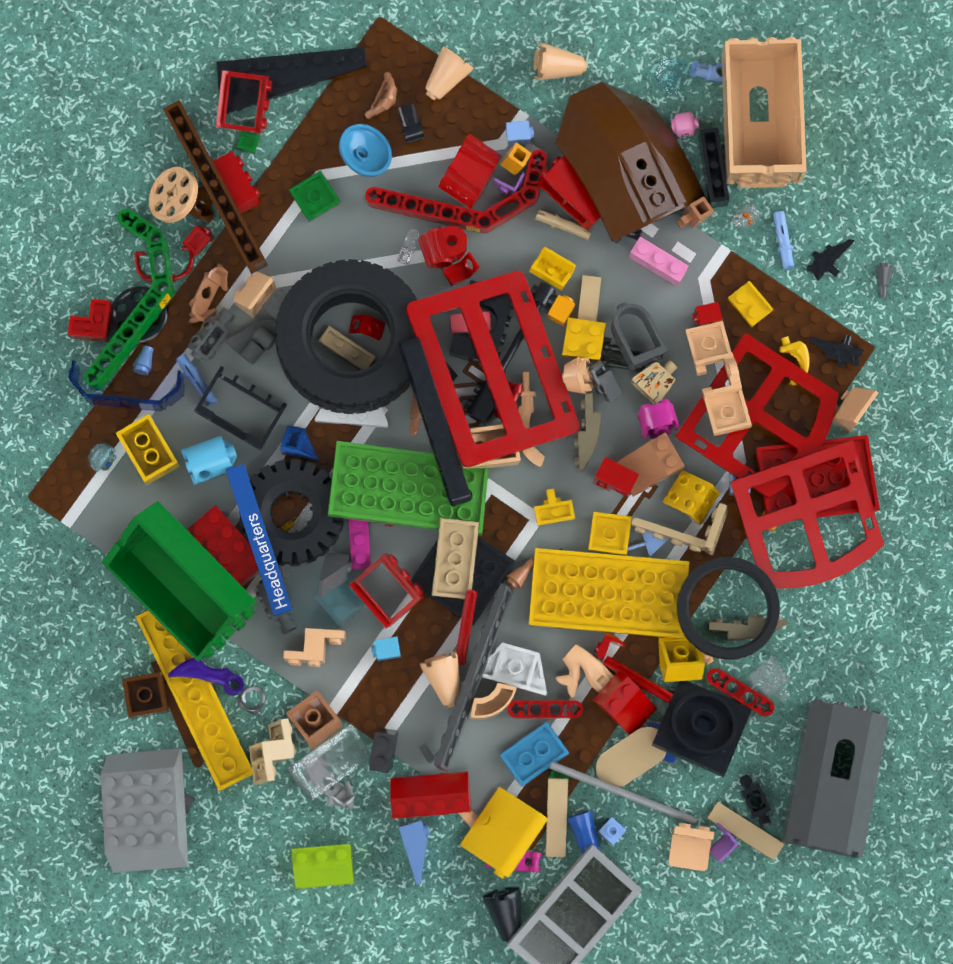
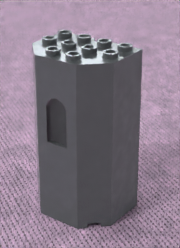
M815 699L806 704L781 842L854 858H863L889 717L884 716V713L867 711L868 708L863 706L851 708L848 707V703L844 702L830 704L824 700ZM842 739L850 740L855 748L849 780L830 776L835 747L838 741Z

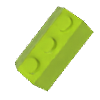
M351 844L291 849L295 889L354 884Z

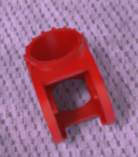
M457 226L437 227L418 238L425 263L429 269L450 266L453 262L462 259L467 250V236ZM454 242L456 245L449 246L448 243Z

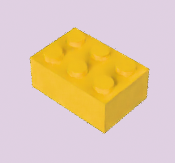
M150 414L116 432L146 485L153 483L180 467Z

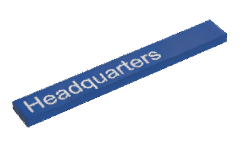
M242 464L227 469L226 473L274 617L293 611L245 465Z

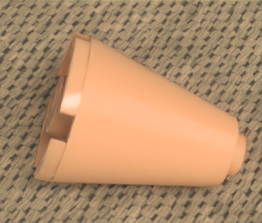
M546 43L538 44L541 48L536 50L534 59V70L538 69V76H534L536 80L579 76L586 71L587 61L584 60L583 56Z
M443 46L425 86L427 90L426 95L433 100L436 98L440 100L470 74L474 68L467 62L465 63L457 54Z
M456 651L450 652L451 656L446 657L444 653L424 660L425 663H420L422 671L443 705H447L448 708L454 707L455 700L461 692L459 663Z

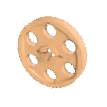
M172 167L161 173L155 180L149 195V207L154 217L165 223H175L183 219L191 211L197 198L198 184L195 176L182 167ZM176 174V179L172 182V177ZM189 178L188 184L184 187V182ZM163 186V191L159 194V189ZM188 196L187 202L183 204L184 198ZM163 203L162 209L158 211L159 205ZM175 208L174 214L170 217L171 210Z

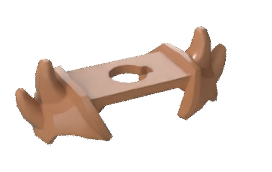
M218 263L217 267L204 273V278L194 298L189 303L191 312L188 315L192 317L189 323L204 322L210 316L216 315L217 310L215 308L210 310L208 308L220 286L224 291L229 289L227 287L228 271L224 269L222 264ZM209 287L210 295L204 299L202 297V290Z

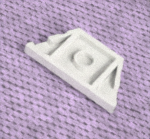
M382 407L360 414L336 413L321 408L315 417V422L382 428H388L389 426Z
M502 642L496 651L490 655L482 678L547 696L540 653Z

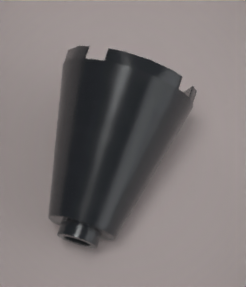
M516 886L504 887L505 890L498 892V889L487 892L482 897L483 903L502 941L506 942L521 927L520 887Z

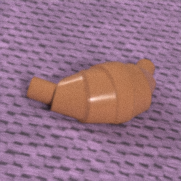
M384 73L382 86L371 105V109L365 113L368 119L387 111L395 104L397 88L391 73Z

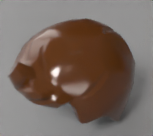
M203 187L198 188L195 204L189 214L195 219L210 223L214 218V212L211 209L212 200L207 196V192Z

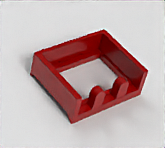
M222 70L216 127L262 133L263 129L266 130L267 118L264 117L265 111L269 110L270 100L267 99V92H271L272 81H269V76ZM231 76L260 80L255 127L225 123Z
M388 553L382 554L362 574L348 584L386 629L394 625L425 597L422 594V588L417 583L413 584L409 579L411 578L410 574L405 569H401L397 565L398 560ZM381 563L412 597V600L392 618L386 614L360 583Z

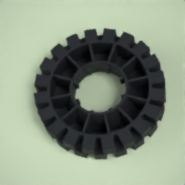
M291 459V462L280 460L276 461L275 465L269 466L268 464L261 468V472L258 475L254 474L251 477L250 483L277 564L301 566V563L307 562L309 564L316 561L317 557H323L326 552L330 551L329 548L337 542L344 524V518L328 516L332 484L329 474L323 469H318L313 463L308 461L307 463H302L301 460ZM289 494L300 495L301 499L306 498L312 506L309 507L310 511L313 510L312 519L310 522H307V527L299 532L295 530L294 533L284 532L283 528H277L272 521L274 516H271L273 506L277 505L276 501L285 495L289 497ZM240 515V518H239V520H240V525H241V528H242V531H243V533H244L245 538H246L247 541L249 542V539H248V536H247V533H246V530H245V527H244V524H243V521H242V518H241V515Z

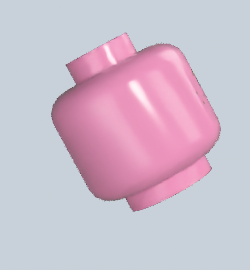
M692 112L677 113L674 119H671L673 134H676L679 138L694 136L696 129L700 128L699 119L694 117Z

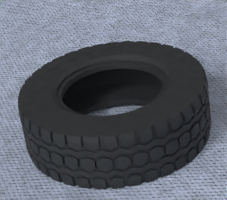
M348 259V261L337 260L336 263L329 262L323 264L322 267L318 266L312 269L311 273L308 272L302 276L301 280H298L284 297L285 300L281 303L275 325V342L279 361L285 376L294 389L312 404L318 405L325 410H331V412H344V414L371 412L399 398L411 384L399 349V342L415 338L406 313V306L418 299L412 293L413 291L387 268L383 269L381 265L371 264V262L364 260L359 262L355 259ZM345 303H359L374 309L384 318L391 333L389 346L382 358L371 367L356 372L340 371L328 366L317 356L311 343L314 327L320 317L329 309Z

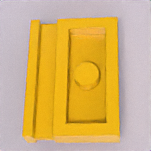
M750 281L728 297L729 302L751 328L774 310Z

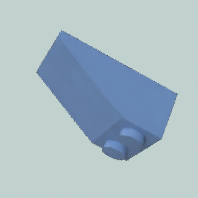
M422 821L399 827L417 885L421 884L428 842L427 836L430 835L427 823L423 824Z

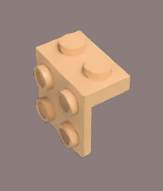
M679 823V826H674L668 861L669 865L706 871L714 832H711L709 827L698 826V829H692L690 824Z

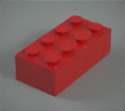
M216 505L187 529L242 587L260 573L251 545Z

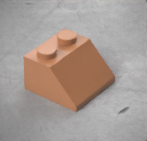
M318 690L286 713L311 750L343 727L338 716Z

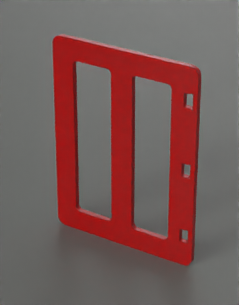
M514 271L412 301L406 306L407 316L415 337H418L421 341L458 457L464 467H473L573 435L579 431L580 424L523 272ZM524 291L529 301L526 303L523 302V299L520 294ZM503 294H508L554 418L553 421L528 429L523 425L479 304L482 300ZM459 308L462 312L505 430V436L481 444L474 442L430 321V316ZM544 346L549 355L546 358L543 357L541 348ZM566 401L569 412L564 414L561 403Z

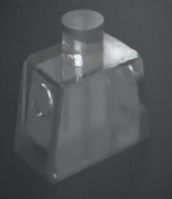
M775 655L770 657L745 679L747 683L768 699L776 695L784 703L791 697L790 693L784 688L791 681Z

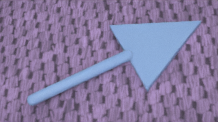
M646 532L642 534L645 542L629 546L628 551L646 545L649 556H652L668 539L658 540L652 537L653 534Z

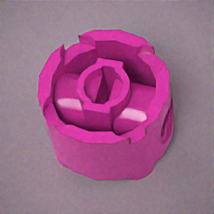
M663 399L654 405L644 404L640 406L637 417L644 438L647 439L649 435L650 439H655L664 433L667 435L671 434V429L673 428L676 431L679 429L680 425L675 414L674 405L670 403L669 399Z

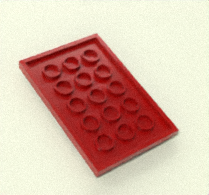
M868 435L825 440L819 451L853 440L874 512L879 511L880 507ZM789 444L757 447L755 451L758 471L791 461L798 451ZM842 457L808 467L803 471L811 498L849 485ZM854 461L849 462L848 465L851 473L857 472ZM791 483L770 498L762 495L765 514L793 505L796 502ZM851 500L817 512L816 518L858 514L859 512L855 500Z

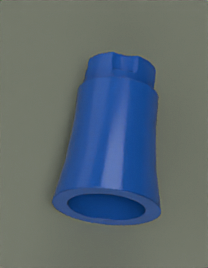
M588 810L567 817L581 853L583 854L591 844L599 850V839L594 824L593 811Z

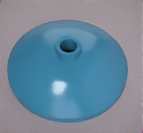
M357 124L347 128L340 137L339 151L345 164L355 173L365 177H376L383 174L390 166L392 161L391 147L384 135L377 129L368 125Z

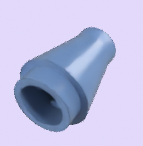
M142 347L133 364V371L135 373L146 376L151 371L154 350L152 347Z

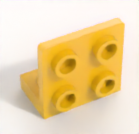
M682 470L664 498L663 503L687 514L695 523L701 525L720 492L712 483Z

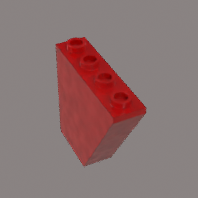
M558 156L551 163L553 166L551 170L546 168L540 175L542 179L538 185L582 227L588 230L600 218V215L565 156L562 158Z

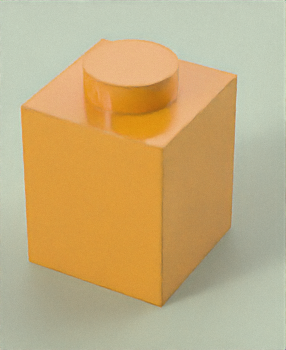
M516 142L507 151L500 165L516 175L525 166L532 153Z
M558 295L548 312L547 318L564 327L575 308L574 300L566 295Z

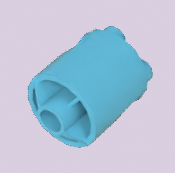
M221 435L181 449L184 460L188 459L185 462L188 472H193L190 476L194 486L227 474L226 470L233 468L235 459L238 458L233 444L223 440Z

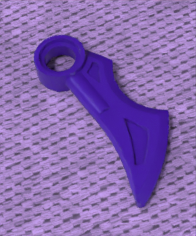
M194 657L182 662L168 674V678L190 677L221 685L230 696L238 695L244 688L243 679L238 675H234L228 668L213 669L205 665L202 660L198 662ZM229 682H237L239 688L236 690L230 688Z

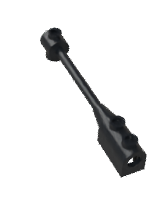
M542 282L538 286L534 284L531 289L538 312L541 307L545 309L551 308L558 297L555 289ZM521 328L501 361L504 373L524 338ZM486 380L483 383H477L473 390L476 393L474 399L469 398L464 406L467 410L465 414L484 426L496 408Z

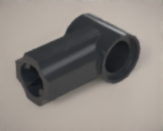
M405 104L399 107L398 110L406 144L425 139L414 104Z

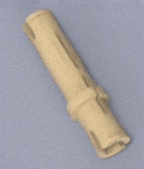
M539 209L535 219L550 225V228L554 229L556 227L587 241L592 232V229L586 230L579 224L559 217V214L554 215Z

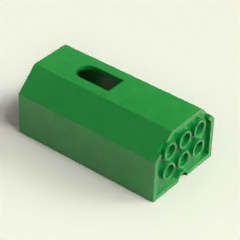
M159 501L133 517L121 534V538L113 545L101 562L198 662L204 657L206 659L210 658L214 654L215 649L218 651L222 649L226 644L225 641L236 630L240 631L246 625L244 621L249 620L255 614L253 610L258 605L257 601Z

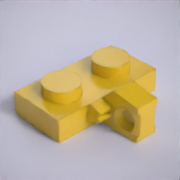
M554 488L546 490L547 500H543L544 505L534 507L537 526L575 519L572 500L561 502V498H556Z

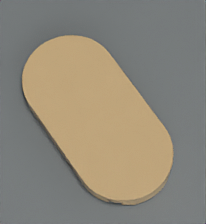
M652 727L640 728L602 753L596 764L598 778L617 787H623L659 764L665 758L667 752L651 746L658 730Z

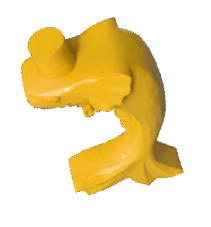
M788 336L781 338L783 346L779 347V352L793 355L797 358L800 368L808 373L810 361L807 346L801 341L790 344ZM789 381V382H788V384H790L791 386H792V385H797V384H796L795 382H793V381Z

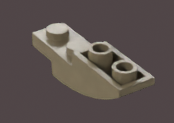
M593 393L585 394L584 399H581V411L585 413V418H581V429H585V431H579L577 437H574V448H578V456L574 457L575 467H578V473H582L588 465L599 436L601 412H593Z
M753 614L752 617L747 619V625H744L743 621H732L731 624L724 623L722 619H713V622L708 623L707 631L727 633L726 641L750 640L758 636L764 627L766 619L763 618V615ZM779 616L775 632L785 627L788 620H783V617Z

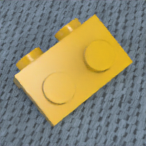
M544 246L529 272L562 291L571 278L576 265Z

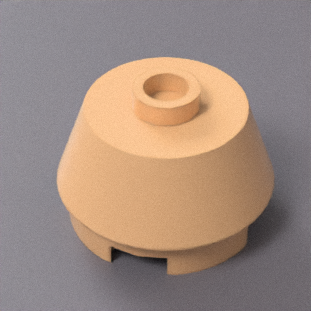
M579 356L564 365L562 378L568 391L586 394L594 388V379L588 367L591 365L588 357L581 358Z

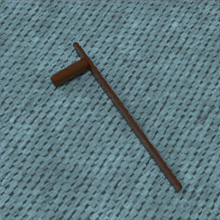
M157 661L151 662L154 672L162 673ZM164 677L170 711L193 765L201 767L203 765L202 756Z

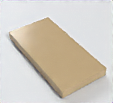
M440 518L432 596L465 599L466 590L472 589L479 522Z

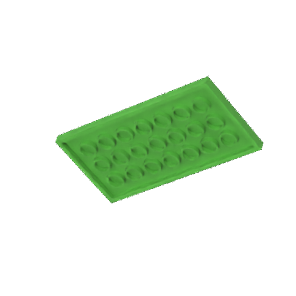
M337 441L328 516L439 530L440 518L479 522L478 536H481L489 468L463 469L461 464L471 495V501L452 507L449 503L433 453Z

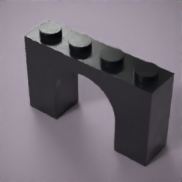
M470 280L469 285H470V284L477 283V282H476V281H473V280ZM508 294L479 302L480 306L490 310L497 320V327L491 334L499 359L501 356V352H498L500 345L504 346L506 334L503 333L505 327L509 328L512 318L509 316L510 309L514 310ZM454 334L449 356L480 364L471 338Z

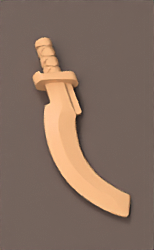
M522 372L523 392L522 395H519L522 399V406L518 408L524 427L528 429L531 413H534L533 397H536V392L530 391L529 372ZM535 447L522 451L532 463L539 467L542 466L545 456Z

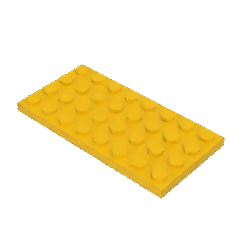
M535 548L529 626L683 639L684 633L681 630L677 617V598L680 588L689 573V561Z

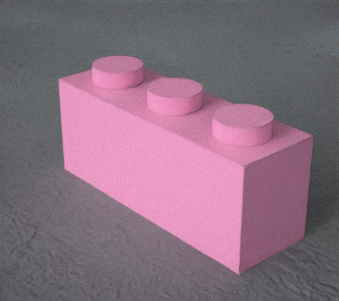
M639 237L629 255L630 259L678 287L689 267L642 237Z

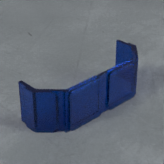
M72 360V366L69 369L68 379L90 405L118 408L126 406L131 409L163 411L166 410L167 406L170 407L180 400L185 392L184 376L178 370L176 387L160 400L86 394L78 384L80 367L76 361Z

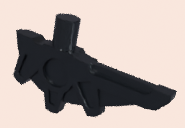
M848 239L844 243L833 247L827 245L826 250L821 253L813 252L812 256L815 259L813 265L807 266V271L813 273L817 281L828 271L836 277L840 271L834 266L835 262L855 240Z
M845 335L841 344L809 336L810 342L826 354L824 356L826 359L832 358L838 361L839 368H843L844 364L853 363L854 367L859 366V358L864 350L853 348L850 345L852 336Z

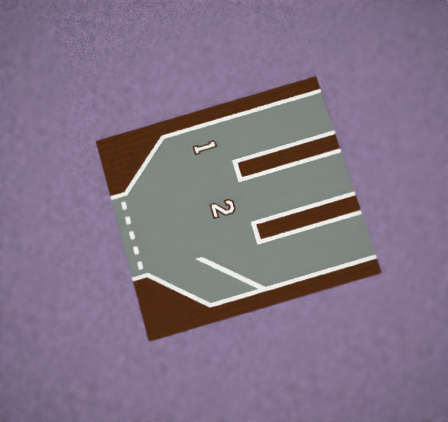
M378 17L356 46V48L365 47L367 67L349 74L345 73L332 79L255 186L261 195L258 197L260 204L241 214L268 266L258 270V272L274 279L276 285L274 293L255 318H252L235 305L234 296L239 289L243 290L246 286L245 282L251 273L225 226L167 305L168 317L162 332L150 341L139 343L28 496L29 500L108 554L113 545L121 538V534L133 517L157 501L186 530L216 505L245 538L240 525L239 509L227 474L194 486L190 476L193 472H188L185 464L188 459L184 460L181 449L220 435L223 440L230 444L232 443L238 458L235 459L233 467L244 464L249 480L254 474L258 475L261 472L260 469L266 465H275V462L280 460L291 462V459L301 460L302 463H307V461L313 463L318 469L326 471L332 479L337 441L433 453L423 420H419L420 425L416 435H410L409 426L412 422V419L409 418L413 398L411 384L399 398L382 407L389 425L388 428L315 422V417L321 408L301 396L290 384L281 367L276 343L269 350H265L254 365L226 344V341L217 346L215 349L216 354L213 358L207 361L195 359L191 355L192 351L187 346L191 338L200 330L203 322L189 323V320L192 318L188 315L191 312L189 303L194 298L204 278V273L217 267L218 263L222 264L224 269L228 271L227 287L229 289L224 291L220 286L208 310L214 308L217 310L215 316H210L216 320L220 316L219 312L223 307L235 315L233 321L229 322L225 327L229 330L227 339L261 319L276 320L281 303L285 300L284 297L288 291L292 289V286L298 280H301L302 276L308 272L311 273L312 269L318 266L322 267L323 264L329 262L336 263L337 260L348 261V259H355L359 262L361 260L369 261L371 264L375 263L383 266V269L387 268L410 287L418 300L467 286L470 280L480 282L514 271H521L527 279L530 290L534 284L538 286L542 282L555 289L556 294L572 298L575 308L569 318L578 319L582 276L602 277L596 322L606 323L604 337L612 338L610 345H617L611 331V323L617 312L616 307L624 302L627 304H637L648 311L668 350L665 358L656 362L663 367L670 360L677 366V369L671 374L675 378V383L664 399H669L670 403H673L680 427L677 431L675 428L671 429L672 433L667 436L685 465L683 471L712 483L720 492V495L702 524L699 525L687 514L663 503L664 498L680 472L634 497L630 493L628 498L612 489L609 492L593 484L594 477L605 457L617 462L653 440L650 439L649 435L647 439L643 437L641 425L637 417L640 406L644 404L653 405L631 384L633 377L640 372L615 367L609 368L606 365V370H611L623 395L612 402H607L604 395L597 394L594 388L586 393H593V412H601V423L595 450L582 473H578V467H575L574 457L578 456V448H574V437H577L578 432L535 446L545 456L541 467L532 463L520 451L521 461L518 465L494 467L488 470L482 535L478 537L516 561L508 574L524 566L530 558L534 559L535 548L610 554L588 550L593 512L630 516L632 520L639 518L705 540L708 525L712 526L713 523L711 516L714 507L718 508L719 503L727 505L728 513L713 556L706 554L702 550L700 553L689 549L690 546L684 544L682 546L674 545L669 539L652 556H649L646 545L627 551V556L689 561V575L695 568L707 561L721 557H733L746 538V533L735 497L729 496V473L675 438L703 396L702 389L710 386L724 365L723 361L705 365L707 374L697 376L686 336V329L698 327V324H694L692 313H695L696 306L719 302L722 321L731 352H733L744 334L747 333L800 368L797 358L789 353H780L779 347L783 346L781 338L787 336L789 337L790 344L798 341L804 343L809 353L808 373L838 392L837 404L874 351V346L697 227L692 229L687 224L680 229L676 222L681 217L676 213L641 228L642 234L640 235L645 240L689 266L678 287L630 259V252L637 241L624 236L617 244L612 242L601 217L589 228L592 229L588 241L556 227L554 229L550 228V225L535 220L539 209L554 215L559 214V217L579 224L542 188L540 189L538 201L534 206L489 233L482 234L462 229L467 236L465 255L471 252L480 268L471 278L451 286L442 272L446 267L427 268L418 242V238L434 228H444L448 225L371 208L366 203L365 193L367 189L378 187L468 208L438 186L457 155L459 148L463 145L465 138L470 133L502 155L494 175L480 199L472 207L473 210L483 212L511 195L509 193L505 195L498 191V188L493 186L494 178L514 188L522 173L527 172L529 159L516 175L500 165L507 151L512 147L508 146L506 123L529 120V127L533 126L534 138H531L530 144L521 146L531 153L535 150L544 151L547 155L546 168L549 170L553 167L551 163L558 156L562 158L564 154L555 144L556 133L469 75L440 100L438 98L433 100L427 96L425 86L439 55L384 18ZM389 72L397 88L396 102L387 111L368 119L365 113L371 109V105L382 86L384 73ZM405 104H414L425 139L406 144L398 110L399 107ZM357 124L371 126L381 132L387 139L392 151V161L383 174L376 177H365L355 173L345 164L339 151V140L343 132L350 126ZM537 158L535 165L536 168L539 167V162L541 158ZM321 171L341 203L308 222L291 196L289 189ZM531 175L529 179L531 181H537L539 180V177L537 175ZM526 193L525 197L533 199L535 195L533 193ZM373 195V197H371V200L377 198V195ZM391 198L388 200L387 203L389 205H395L397 203V200ZM511 202L496 211L495 214L503 217L518 208L519 205L516 202ZM414 203L406 205L407 209H414L416 207ZM427 207L424 209V212L431 214L434 212V209ZM446 211L442 215L445 218H450L453 214L450 211ZM465 215L461 217V220L469 222L471 218ZM481 220L479 224L485 227L489 225V222ZM449 242L448 245L454 246L456 243ZM544 246L576 265L571 278L562 291L529 272ZM462 259L453 262V264L460 262ZM467 260L468 267L473 269L471 261ZM748 281L754 285L774 309L752 328L728 300L730 295ZM209 287L202 290V297L206 299L210 295ZM525 291L520 293L523 302H529ZM345 303L329 309L320 317L314 327L311 340L315 353L325 364L336 370L356 372L361 370L318 342L327 327L331 326L376 356L372 365L378 362L385 354L390 343L391 333L384 318L374 309L359 303ZM481 307L482 312L490 311L487 308ZM541 307L539 315L562 375L564 365L575 359L562 356L567 322L562 327L547 318L551 308L545 309ZM459 308L432 315L430 316V321L445 361L458 375L453 384L465 414L467 410L464 406L469 398L473 400L476 395L473 392L478 382L483 383L486 378L480 364L449 356L454 334H451L450 315L462 313ZM510 309L509 316L512 317L509 328L505 327L503 333L506 334L504 346L500 345L498 352H501L500 362L521 328L515 311ZM492 312V331H489L490 334H492L497 327V320ZM625 314L618 318V326L630 349L646 352L655 348L643 321L638 316ZM368 315L384 322L385 326L381 340H375L364 334L348 333L352 316ZM159 317L153 324V326H156L160 323L161 320ZM359 320L355 323V329L359 326ZM469 333L458 334L461 336L471 338ZM845 335L852 336L850 345L853 348L864 350L859 358V366L854 367L853 363L844 364L843 368H839L838 361L832 358L826 359L824 357L826 354L810 342L809 336L838 344L843 343ZM523 338L506 368L505 376L508 383L522 384V372H529L530 391L536 392V397H533L534 413H531L529 428L553 421L554 418L525 338ZM143 346H149L154 349L151 371L146 376L133 371V364ZM544 346L541 348L543 357L546 358L549 355ZM602 347V350L604 352L619 354V351L612 352L610 349L604 350ZM746 353L737 366L744 399L750 401L771 372V367L750 353ZM182 354L187 355L193 366L198 368V373L207 386L211 383L220 366H223L224 370L221 374L233 380L235 375H238L239 378L236 383L249 390L253 384L256 386L253 390V393L266 400L268 395L271 394L272 397L269 402L281 408L283 403L287 404L261 450L194 412L202 397L189 378L186 379L184 371L176 362L179 356ZM601 356V359H607V361L613 360L617 362L618 360L616 358ZM590 360L591 365L588 366L589 368L594 364L593 360ZM621 360L622 364L627 365L625 360ZM598 370L596 375H599L602 371ZM219 378L211 389V392L218 401L210 407H207L205 402L202 405L213 411L215 415L261 440L278 412ZM784 378L765 405L764 411L807 438L813 428L820 399L798 384L791 386L788 384L791 380ZM729 380L726 381V386H730ZM568 391L580 424L579 431H585V429H581V418H585L584 411H581V399H584L585 394ZM518 396L517 408L522 406L521 396ZM566 401L561 403L564 414L568 413ZM495 410L485 426L465 414L470 429L502 425V422L495 416ZM707 411L694 429L695 433L717 447L721 446L729 434L713 435ZM147 414H150L180 465L177 469L149 485L144 483L116 435V432ZM754 423L734 451L733 457L753 471L759 472L755 449L757 447L787 443ZM287 425L306 429L307 436L319 461L281 454L280 446ZM697 440L696 443H694L703 450H705V448L707 447V445L701 442L700 440ZM112 461H113V464L111 465V467H106V463H107V462H111V463H112ZM554 488L556 498H561V502L572 500L575 514L574 520L537 526L534 507L544 505L543 500H547V489ZM751 488L750 497L756 516H761L764 511L762 494ZM289 494V497L285 495L276 501L277 505L273 506L271 516H274L272 521L277 528L285 527L283 525H286L285 523L289 524L290 520L296 525L285 532L294 533L295 530L299 532L307 527V522H310L312 519L313 510L310 511L309 507L312 506L306 498L301 499L300 495ZM344 518L339 538L335 545L329 548V552L349 555V562H351L349 521ZM368 521L371 565L382 554H392L398 560L397 565L410 574L411 578L409 579L411 580L437 541L439 530L400 525L390 527L385 526V523ZM632 525L628 547L645 542L643 535L635 532V528H632ZM325 555L317 557L316 561L309 564L307 562L301 563V566H291V564L283 566L278 564L288 597L293 605V611H291L292 614L289 617L291 620H294L297 626L295 630L287 634L282 633L279 621L274 622L273 618L268 619L264 611L267 607L264 602L260 603L256 592H258L256 586L262 580L260 573L243 586L257 601L258 605L253 610L255 614L249 620L244 621L246 625L240 631L236 630L229 640L309 696L318 690L335 714L374 740V733L379 727L398 731L395 756L421 774L431 775L468 771L472 809L478 814L482 813L500 786L547 818V781L552 769L548 768L521 787L499 756V754L546 721L569 752L567 756L557 763L584 774L618 726L593 701L599 692L591 687L582 667H580V678L574 699L568 694L567 686L558 683L555 679L558 676L569 675V669L562 659L575 644L596 657L595 648L598 641H603L606 632L529 626L533 567L529 570L521 589H513L509 586L513 594L490 655L496 651L502 642L540 653L547 696L516 688L512 701L576 700L583 705V713L575 719H515L509 716L506 708L494 717L475 720L470 719L471 706L447 772L437 768L434 762L428 763L419 748L426 743L435 757L441 746L442 735L447 730L448 719L455 707L448 708L447 705L442 704L422 671L420 663H425L424 660L444 653L448 657L451 656L450 652L456 651L461 624L460 617L424 595L425 597L394 625L386 629L348 585L366 569H351V574H347L345 582L325 596L318 597L319 579ZM382 563L360 582L390 618L412 600V597ZM724 570L706 575L695 585L689 600L690 618L694 615ZM506 577L501 584L508 585ZM494 596L471 628L465 665H459L460 686L468 673V664L473 659L474 648L480 640L481 629L486 624L488 610L493 605ZM305 628L342 630L346 633V642H341V645H330L329 641L326 642L325 664H320V667H309L308 663H301V666H290L284 660V651L304 652ZM610 633L618 637L625 644V648L610 643L604 660L609 656L645 678L650 679L660 664L658 640L665 637ZM397 637L401 658L378 661L377 657H373L371 646L375 645L374 640ZM608 669L613 676L616 674L612 670ZM482 678L475 698H483L490 695L499 682ZM514 704L510 711H513L514 715H518L519 711H524L523 715H528V704H524V708H518V704ZM533 704L530 707V712L533 715H538L541 712V707L538 704ZM552 704L549 708L550 713L553 715H558L561 710L557 704ZM563 704L564 711L562 715H567L566 711H572L573 715H576L580 708H577L576 704H573L571 708H566L567 704ZM570 777L567 799L580 780ZM547 822L529 849H533L546 831Z

